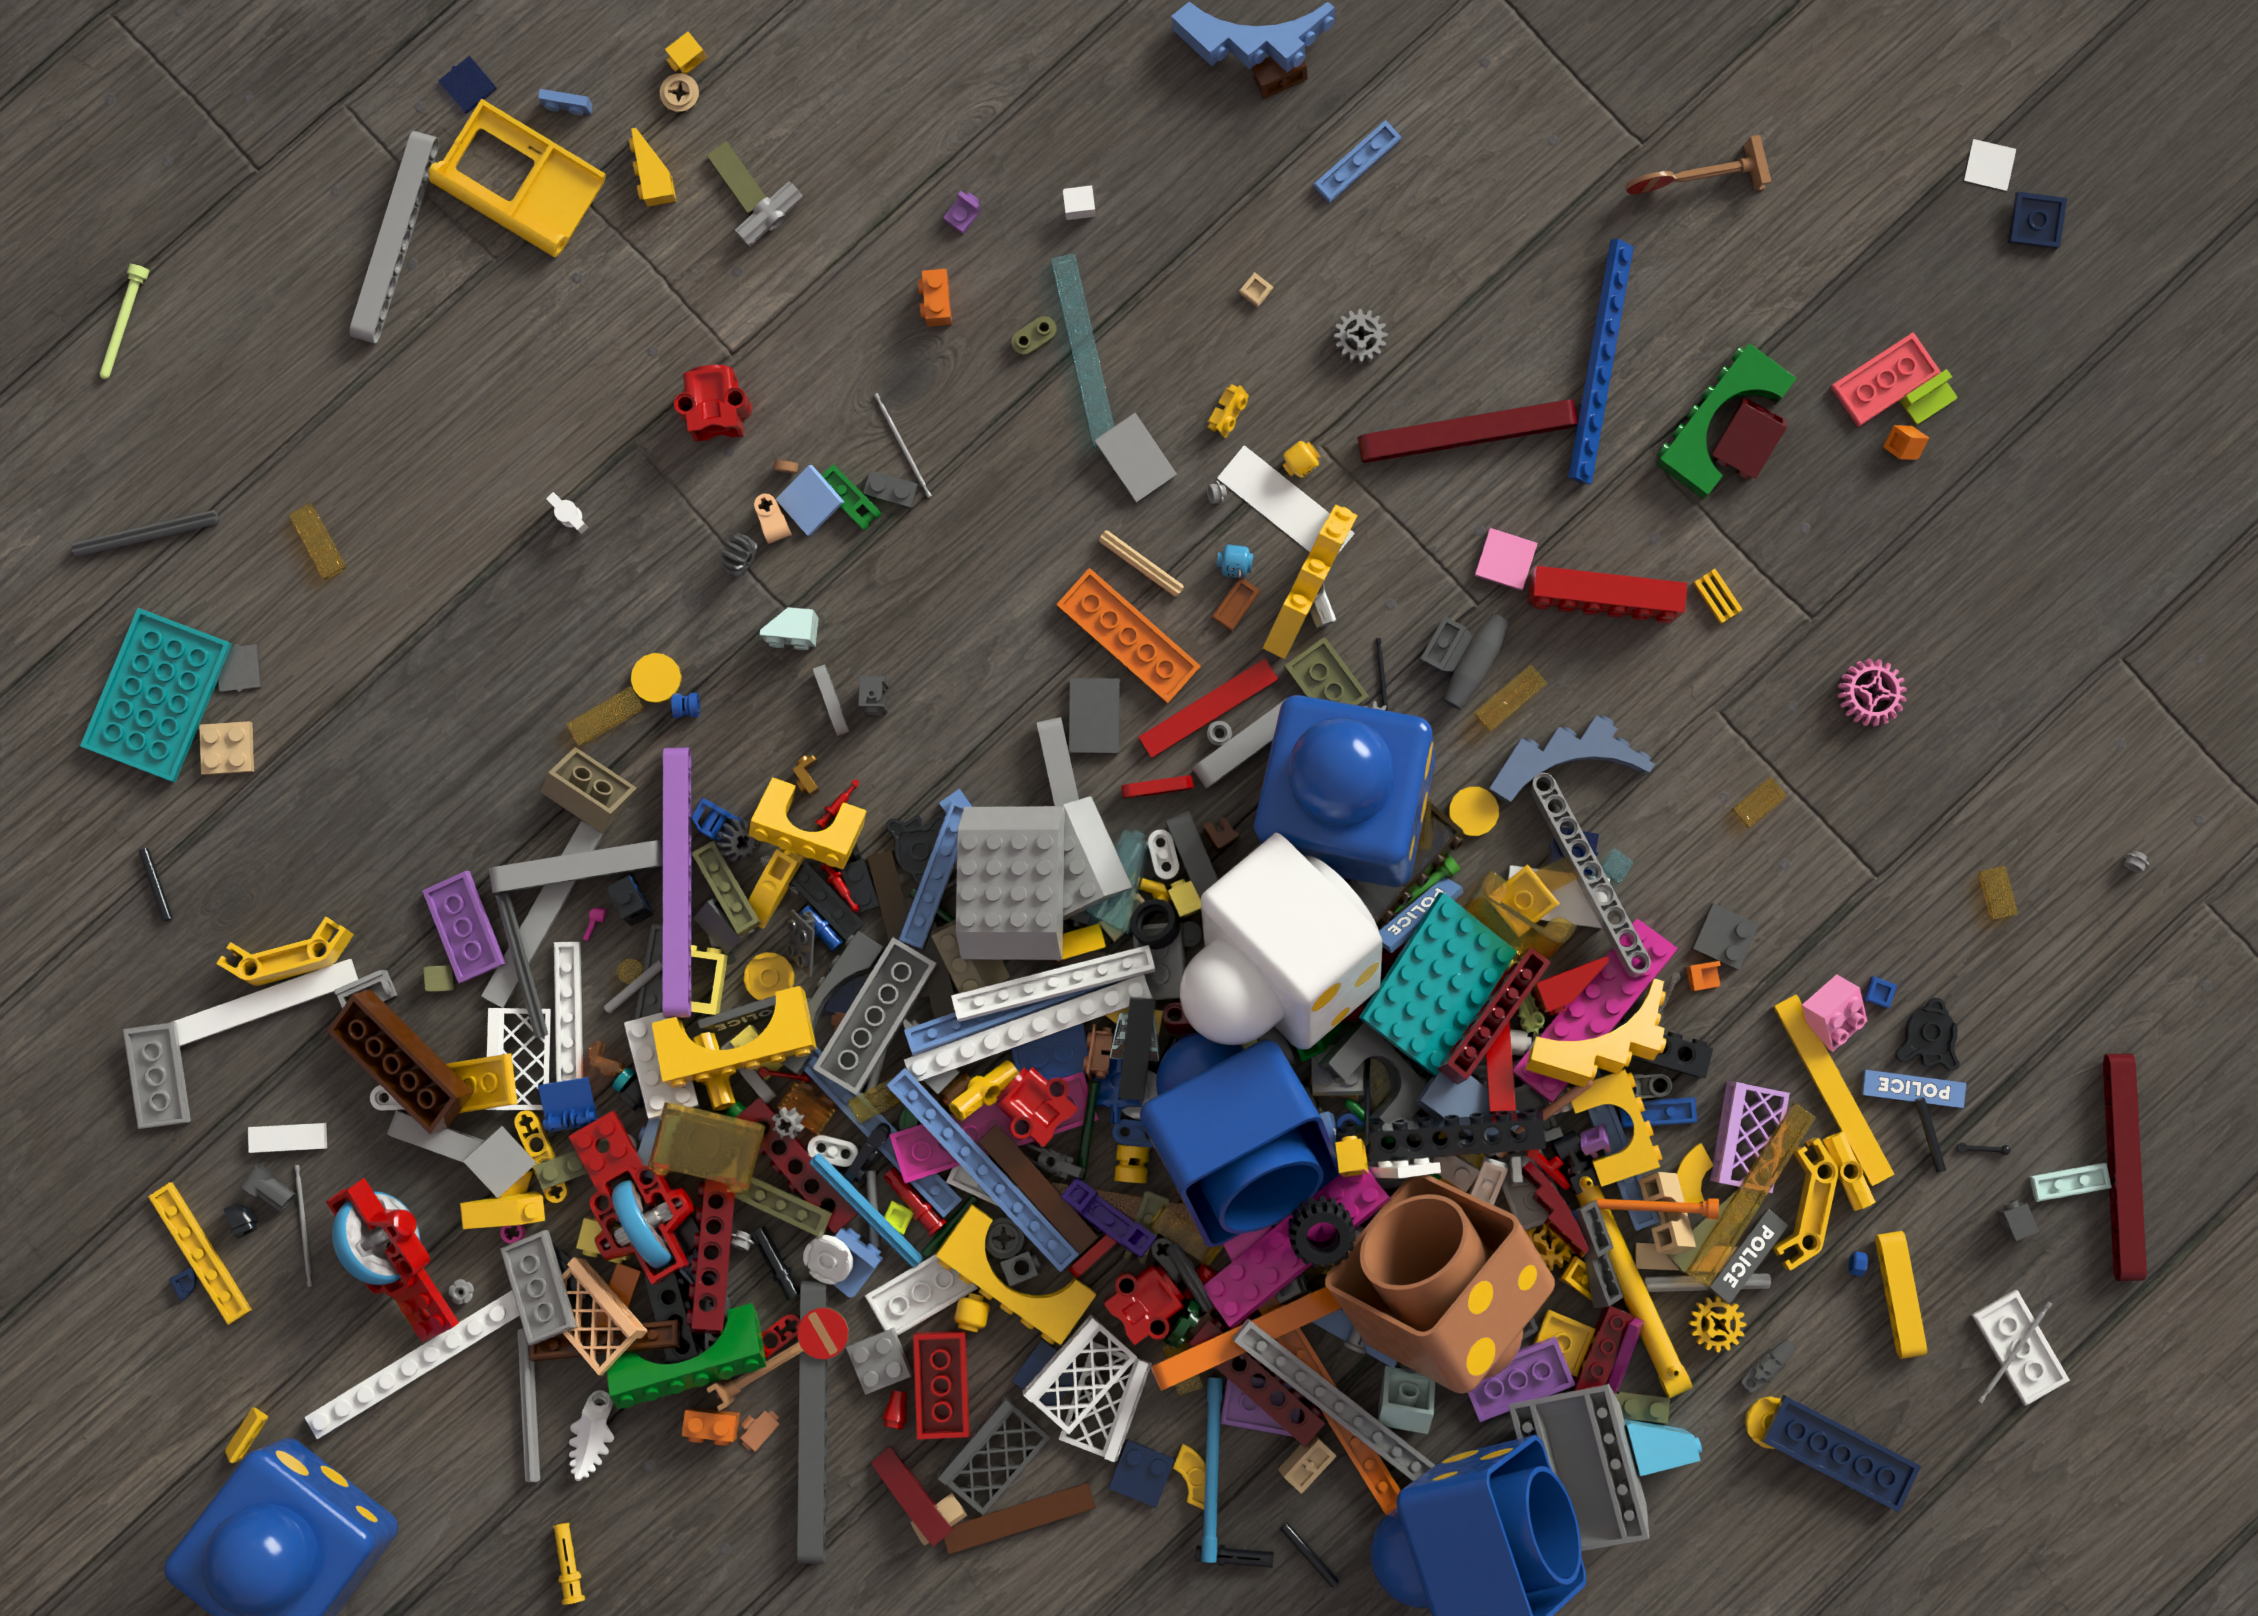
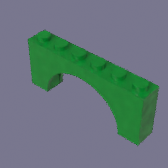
M1750 343L1744 349L1741 347L1737 349L1731 357L1734 361L1731 367L1724 366L1716 377L1719 380L1715 387L1711 385L1701 396L1704 399L1701 406L1699 407L1695 404L1687 415L1690 419L1685 426L1680 424L1672 434L1675 438L1672 444L1668 445L1665 443L1657 454L1661 458L1656 465L1703 500L1723 476L1711 462L1706 445L1708 426L1716 410L1734 398L1747 395L1765 397L1778 403L1797 379Z
M753 1303L728 1309L727 1323L721 1336L710 1348L690 1360L675 1364H656L642 1359L637 1355V1352L623 1353L607 1370L609 1396L617 1410L629 1408L646 1401H654L663 1396L678 1394L687 1389L702 1387L708 1383L730 1379L736 1375L754 1372L760 1368L767 1367L759 1315Z

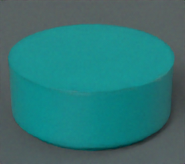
M626 1068L614 1081L613 1088L621 1093L630 1084L636 1073L630 1068Z

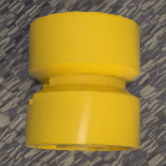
M1117 1145L1116 1159L1120 1163L1115 1166L1114 1181L1147 1183L1148 1169L1144 1164L1149 1160L1150 1147ZM1130 1158H1135V1165H1129Z

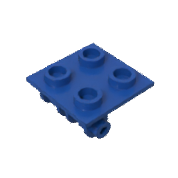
M589 1077L538 1085L545 1116L543 1126L545 1130L548 1129V1133L585 1127L598 1119Z

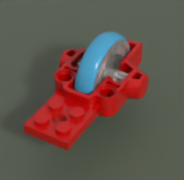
M616 1111L609 1112L571 1134L569 1138L597 1190L590 1199V1208L602 1229L594 1238V1241L604 1259L609 1261L636 1254L651 1285L659 1284L662 1280L679 1270L691 1266L673 1232L694 1211L692 1201L682 1188L671 1190L660 1169L653 1166H644ZM605 1138L609 1141L610 1148L607 1152L601 1153L597 1147L598 1142ZM647 1171H651L654 1179L652 1183L647 1185L644 1181V1175ZM628 1173L632 1175L634 1180L623 1181L612 1191V1182ZM658 1195H662L666 1202L656 1206ZM606 1196L609 1200V1206L607 1209L602 1210L599 1205L600 1200ZM617 1220L621 1223L622 1227L614 1230L613 1222ZM628 1243H630V1245H631V1246H629V1247H623L624 1245H626V1244H628ZM676 1259V1264L657 1274L655 1268H664Z
M365 1178L348 1189H343L326 1201L335 1216L332 1226V1242L340 1263L352 1276L364 1282L371 1292L375 1294L385 1292L388 1296L393 1297L422 1342L452 1329L459 1323L424 1269L430 1263V1257L420 1242L416 1219L402 1202L389 1194L373 1191Z

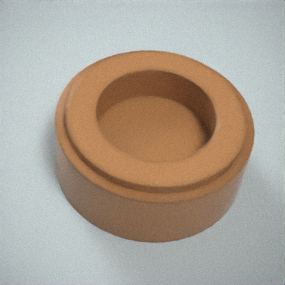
M774 460L773 469L779 472L796 474L798 473L799 464Z

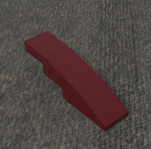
M1529 1161L1522 1169V1176L1537 1189L1532 1199L1549 1214L1544 1224L1582 1259L1589 1249L1578 1223L1551 1182Z
M891 1446L871 1462L896 1500L933 1547L953 1531L954 1528L938 1510V1506L923 1489V1485Z

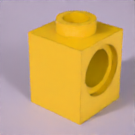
M686 32L665 49L669 57L666 59L669 66L674 72L679 70L682 74H688L707 59L703 49L689 32Z
M1357 1136L1343 1137L1341 1142H1335L1339 1173L1343 1178L1369 1174L1366 1149L1361 1139H1357Z

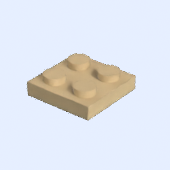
M252 722L199 725L202 775L254 772Z

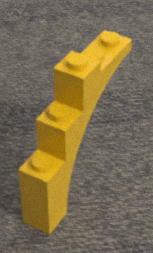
M1335 504L1279 612L1263 649L1283 659L1286 658L1358 516L1349 509Z
M1653 979L1646 991L1639 1011L1627 1023L1611 1033L1582 1041H1555L1536 1037L1530 1047L1525 1070L1585 1088L1590 1079L1594 1080L1597 1068L1619 1074L1624 1066H1629L1632 1055L1653 1061L1658 1053H1663L1666 1045V1039L1663 1038L1665 1028L1658 1026L1661 1014L1657 1013L1658 1007L1662 1006L1665 998V992L1662 991L1664 981Z

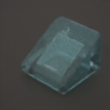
M1614 848L1601 867L1607 876L1621 884L1634 862Z

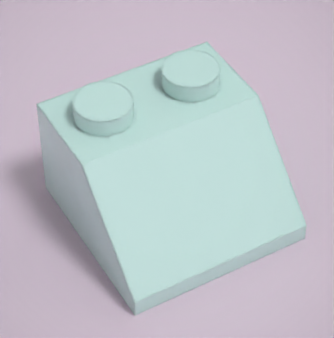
M1385 1366L1378 1407V1421L1386 1427L1428 1434L1434 1415L1435 1381L1418 1372L1409 1374L1401 1368Z

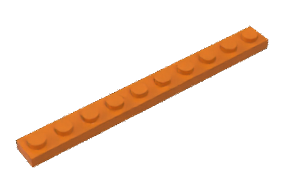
M1274 1295L1260 1306L1258 1310L1263 1316L1285 1306V1304H1279L1276 1295ZM1300 1328L1276 1338L1282 1346L1336 1387ZM1321 1410L1384 1514L1387 1515L1396 1508L1397 1496L1401 1490L1380 1456Z

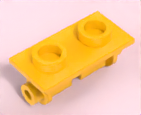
M1231 384L1230 387H1226L1218 402L1219 405L1225 407L1224 410L1215 407L1207 421L1209 423L1207 428L1213 432L1218 430L1223 438H1226L1228 433L1233 430L1240 411L1247 405L1249 395L1242 386L1239 385L1237 387Z

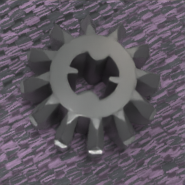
M736 533L730 537L722 550V555L719 557V567L732 576H742L747 572L752 561H754V556L757 553V543L744 534Z
M732 819L731 826L727 823L723 824L724 833L717 832L718 836L722 837L721 840L716 842L717 846L722 847L720 853L723 856H728V859L731 861L738 859L741 862H745L746 855L754 857L751 850L753 848L758 849L759 845L755 844V841H757L755 838L749 836V822L744 819L740 822L737 819Z

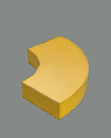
M1702 1143L1697 1144L1688 1151L1681 1160L1676 1173L1683 1199L1686 1203H1700L1704 1201L1701 1192L1702 1179L1706 1172L1714 1166Z
M1182 1443L1173 1469L1182 1474L1187 1482V1503L1204 1510L1206 1463L1195 1450Z

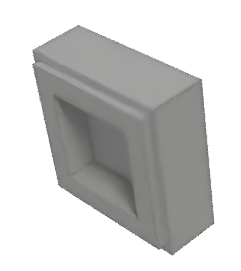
M1511 1157L1509 1160L1512 1187L1521 1186L1523 1182L1520 1157Z

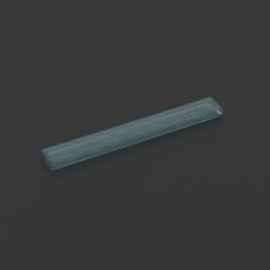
M1075 253L1051 258V263L1093 448L1096 449L1098 447L1094 440L1112 429L1114 423Z

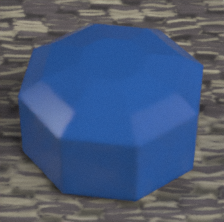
M1853 1251L1849 1259V1273L1862 1277L1868 1267L1867 1254Z

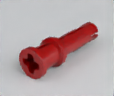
M893 1167L883 1176V1179L886 1180L914 1213V1220H919L926 1228L929 1237L933 1236L947 1223L945 1219L941 1220L932 1209L933 1206L929 1202H925L909 1183H904L903 1177L896 1167Z

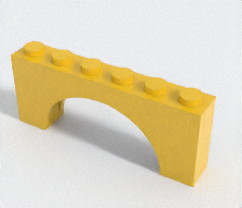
M800 986L775 992V1011L768 1026L754 1040L734 1049L713 1050L695 1044L688 1037L682 1021L677 1017L651 1023L663 1083L671 1086V1088H680L686 1086L688 1081L704 1082L710 1080L712 1075L721 1073V1076L735 1074L736 1069L746 1067L747 1070L761 1067V1063L764 1062L780 1063L785 1061V1057L788 1056L804 1057L810 1055V1051L816 1050L817 1047L805 991Z
M971 1203L936 1252V1257L939 1258L937 1263L949 1271L951 1268L955 1269L960 1273L958 1278L966 1284L971 1285L972 1282L980 1287L978 1292L987 1299L991 1300L993 1297L1001 1302L999 1307L1008 1314L1012 1315L1013 1312L1022 1317L1020 1322L1029 1329L1033 1330L1034 1327L1043 1332L1041 1337L1053 1345L1057 1342L1061 1345L1097 1295L1096 1292L1075 1277L1062 1289L1044 1295L1022 1293L1006 1285L993 1272L985 1253V1238L993 1219Z

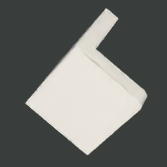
M1092 185L1063 190L1066 220L1095 217Z

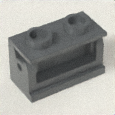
M859 676V707L863 712L867 713V716L881 717L882 713H888L885 703L886 688H889V682L885 676Z

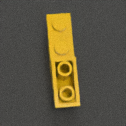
M779 848V850L776 849L748 900L761 922L760 928H765L788 891L789 883L805 859L803 855Z

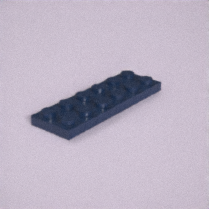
M1785 1395L1782 1396L1761 1440L1767 1445L1897 1512H1900L1921 1467Z

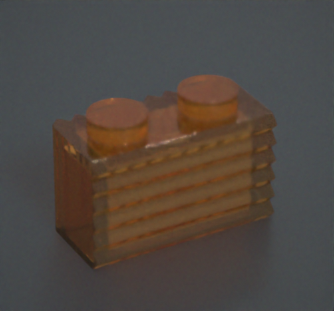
M803 1080L800 1084L793 1082L777 1107L781 1109L785 1106L787 1111L796 1107V1112L799 1115H804L801 1119V1124L818 1136L821 1135L837 1112V1109L833 1107L835 1102L825 1095H822L820 1098L812 1093L815 1088Z

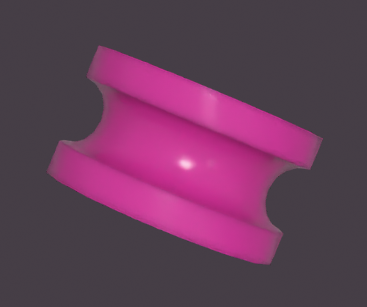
M523 1224L515 1225L518 1228L516 1231L519 1230V1236H514L512 1239L509 1238L510 1233L507 1234V1229L513 1228L514 1225L502 1226L501 1238L509 1244L522 1240L526 1233L525 1226Z

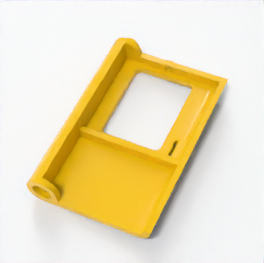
M483 99L476 106L444 160L433 163L428 170L431 183L553 257H557L562 252L603 186L606 178L604 172ZM479 130H485L534 160L533 168L511 201L503 199L456 169L457 164Z

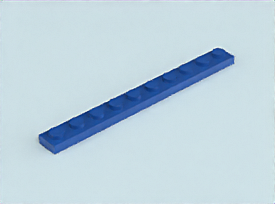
M1620 239L1610 240L1568 478L1584 485L1592 484L1633 256L1634 247Z

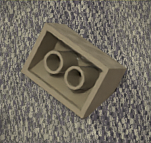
M575 747L548 772L541 793L603 834L616 821L637 787Z
M956 919L931 931L933 941L959 993L1002 983L1010 977L1002 960L961 959L956 936Z

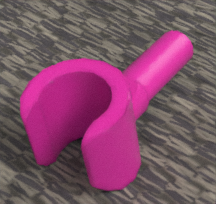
M596 907L590 911V921L583 936L584 940L589 941L596 921H605L606 909Z

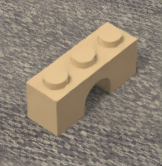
M1657 1172L1639 1180L1644 1201L1684 1202L1676 1173ZM1658 1212L1661 1218V1225L1651 1229L1658 1254L1677 1255L1696 1247L1687 1213Z

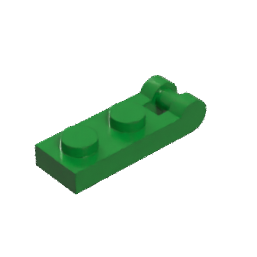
M834 464L821 475L844 501L840 507L863 531L869 527V523L874 518L878 519L882 515L877 507ZM864 506L868 511L861 517L857 511Z

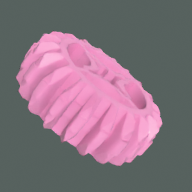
M1867 659L1865 665L1859 661L1856 663V668L1851 666L1847 669L1849 674L1842 675L1841 678L1846 683L1838 684V688L1844 690V692L1838 694V698H1845V702L1841 703L1840 707L1848 706L1849 710L1845 714L1850 716L1854 713V722H1858L1862 718L1863 726H1867L1871 720V724L1875 727L1879 725V722L1882 724L1888 723V717L1891 719L1896 718L1895 711H1902L1903 707L1899 703L1905 702L1907 698L1900 695V693L1906 692L1907 688L1899 686L1900 683L1904 682V678L1897 679L1895 677L1899 673L1897 669L1892 672L1889 671L1891 668L1890 663L1885 664L1882 668V660L1878 659L1873 664L1871 659ZM1862 674H1872L1871 678L1868 679L1867 685H1855L1857 679ZM1882 679L1887 683L1889 690L1882 686ZM1873 688L1872 692L1876 693V696L1872 697V693L1867 690ZM1855 695L1862 699L1863 707L1858 704ZM1889 700L1888 705L1883 711L1872 712L1877 701Z

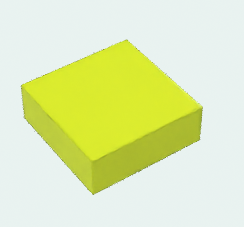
M892 1200L884 1218L899 1233L904 1235L914 1213L911 1209Z

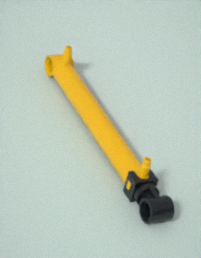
M1573 1130L1562 1137L1551 1140L1555 1155L1568 1165L1564 1171L1566 1175L1570 1176L1566 1178L1570 1181V1188L1573 1194L1576 1195L1580 1206L1582 1207L1596 1199H1605L1594 1169L1588 1167L1590 1164L1587 1159L1582 1160L1580 1157L1584 1152L1581 1149V1141L1576 1132ZM1599 1209L1614 1247L1608 1251V1255L1622 1289L1624 1302L1630 1314L1633 1315V1319L1638 1318L1644 1321L1640 1336L1657 1371L1660 1384L1670 1399L1692 1389V1383L1679 1361L1611 1210Z

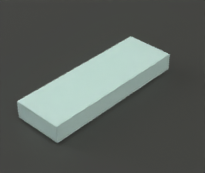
M2107 1163L2029 1176L2035 1202L2112 1188Z

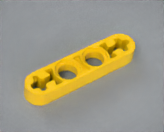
M531 1110L519 1112L515 1117V1127L525 1151L534 1159L535 1165L556 1158L537 1113ZM524 1115L533 1118V1121L530 1123L532 1131L538 1129L539 1133L531 1134L526 1138L525 1133H530L527 1126L521 1125V1122L524 1121ZM536 1137L542 1139L544 1144L540 1152H534L530 1147L532 1139ZM567 1182L556 1185V1187H562L563 1189L560 1192V1198L556 1195H551L554 1187L542 1190L546 1199L552 1203L564 1201L569 1195Z

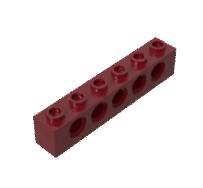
M1532 947L1520 953L1437 1069L1456 1085L1466 1081L1551 962Z
M759 1097L736 1117L740 1121L737 1124L746 1136L749 1133L756 1140L753 1143L762 1155L768 1154L772 1159L770 1165L778 1174L784 1173L789 1179L786 1182L795 1194L799 1191L805 1198V1201L822 1209L823 1201L826 1198L834 1200L836 1207L831 1212L832 1215L825 1230L828 1233L831 1230L834 1234L856 1217L858 1213L809 1164L812 1157L797 1137L791 1139L789 1135H786L781 1139V1134L777 1130H772L776 1123L772 1117L777 1113ZM763 1120L770 1125V1131L767 1135H762L758 1132V1124ZM777 1140H782L786 1144V1151L782 1155L777 1154L774 1150V1144ZM794 1159L802 1162L803 1169L799 1174L793 1173L790 1169V1164ZM809 1179L818 1181L819 1190L816 1193H811L807 1190L806 1184Z
M705 1175V1182H699L698 1197L703 1198L702 1207H697L696 1223H701L700 1233H695L693 1248H698V1258H692L691 1274H696L695 1284H690L689 1299H694L693 1310L688 1309L686 1322V1325H691L692 1333L722 1334L736 1177ZM713 1198H718L722 1201L723 1206L719 1209H713L709 1206L708 1202ZM716 1223L721 1230L718 1234L712 1235L707 1232V1225ZM715 1249L718 1252V1257L714 1260H708L704 1256L705 1250ZM705 1274H712L716 1278V1282L711 1286L703 1284L701 1278ZM708 1299L712 1301L714 1308L711 1311L705 1312L700 1309L699 1303L702 1300Z
M1208 1319L1188 1343L1195 1347L1223 1334L1227 1328L1216 1319L1213 1323ZM1246 1352L1239 1355L1246 1361L1245 1367L1240 1371L1232 1368L1231 1363L1234 1358L1215 1366L1304 1447L1308 1445L1325 1425L1321 1420L1324 1415L1313 1405L1310 1408L1306 1407L1301 1402L1304 1399L1301 1394L1294 1388L1288 1391L1282 1385L1284 1383L1282 1378L1274 1372L1269 1374L1263 1368L1264 1364L1255 1357H1250ZM1258 1373L1264 1375L1265 1383L1262 1387L1255 1388L1251 1385L1253 1375ZM1275 1391H1281L1284 1394V1401L1279 1405H1274L1270 1401V1396ZM1295 1408L1302 1409L1304 1414L1299 1422L1290 1420V1412Z

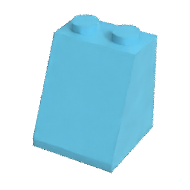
M1624 1419L1638 1475L1644 1476L1701 1461L1699 1453H1702V1447L1699 1438H1695L1687 1430Z

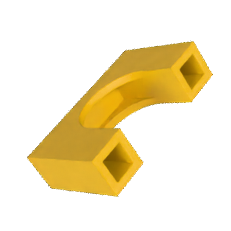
M772 777L751 819L749 836L758 841L770 843L781 849L789 850L806 858H812L829 866L844 870L864 827L867 811L843 802L833 824L827 829L819 832L800 830L792 825L786 816L794 801L796 785Z
M1624 1068L1619 1074L1612 1072L1594 1078L1592 1080L1593 1085L1571 1101L1575 1114L1600 1105L1613 1104L1623 1108L1630 1115L1634 1126L1633 1136L1625 1148L1592 1160L1601 1187L1659 1168L1658 1161L1663 1160L1658 1145L1653 1146L1650 1136H1653L1654 1133L1650 1122H1644L1641 1112L1645 1111L1641 1097L1635 1098L1632 1088L1637 1086L1632 1072L1626 1073ZM1571 1086V1087L1566 1088L1567 1091H1569V1090H1570L1571 1088H1573L1574 1086Z

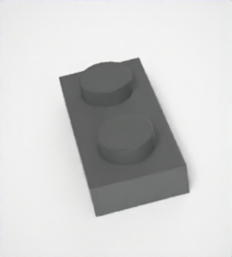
M870 470L863 494L867 497L911 509L918 484Z

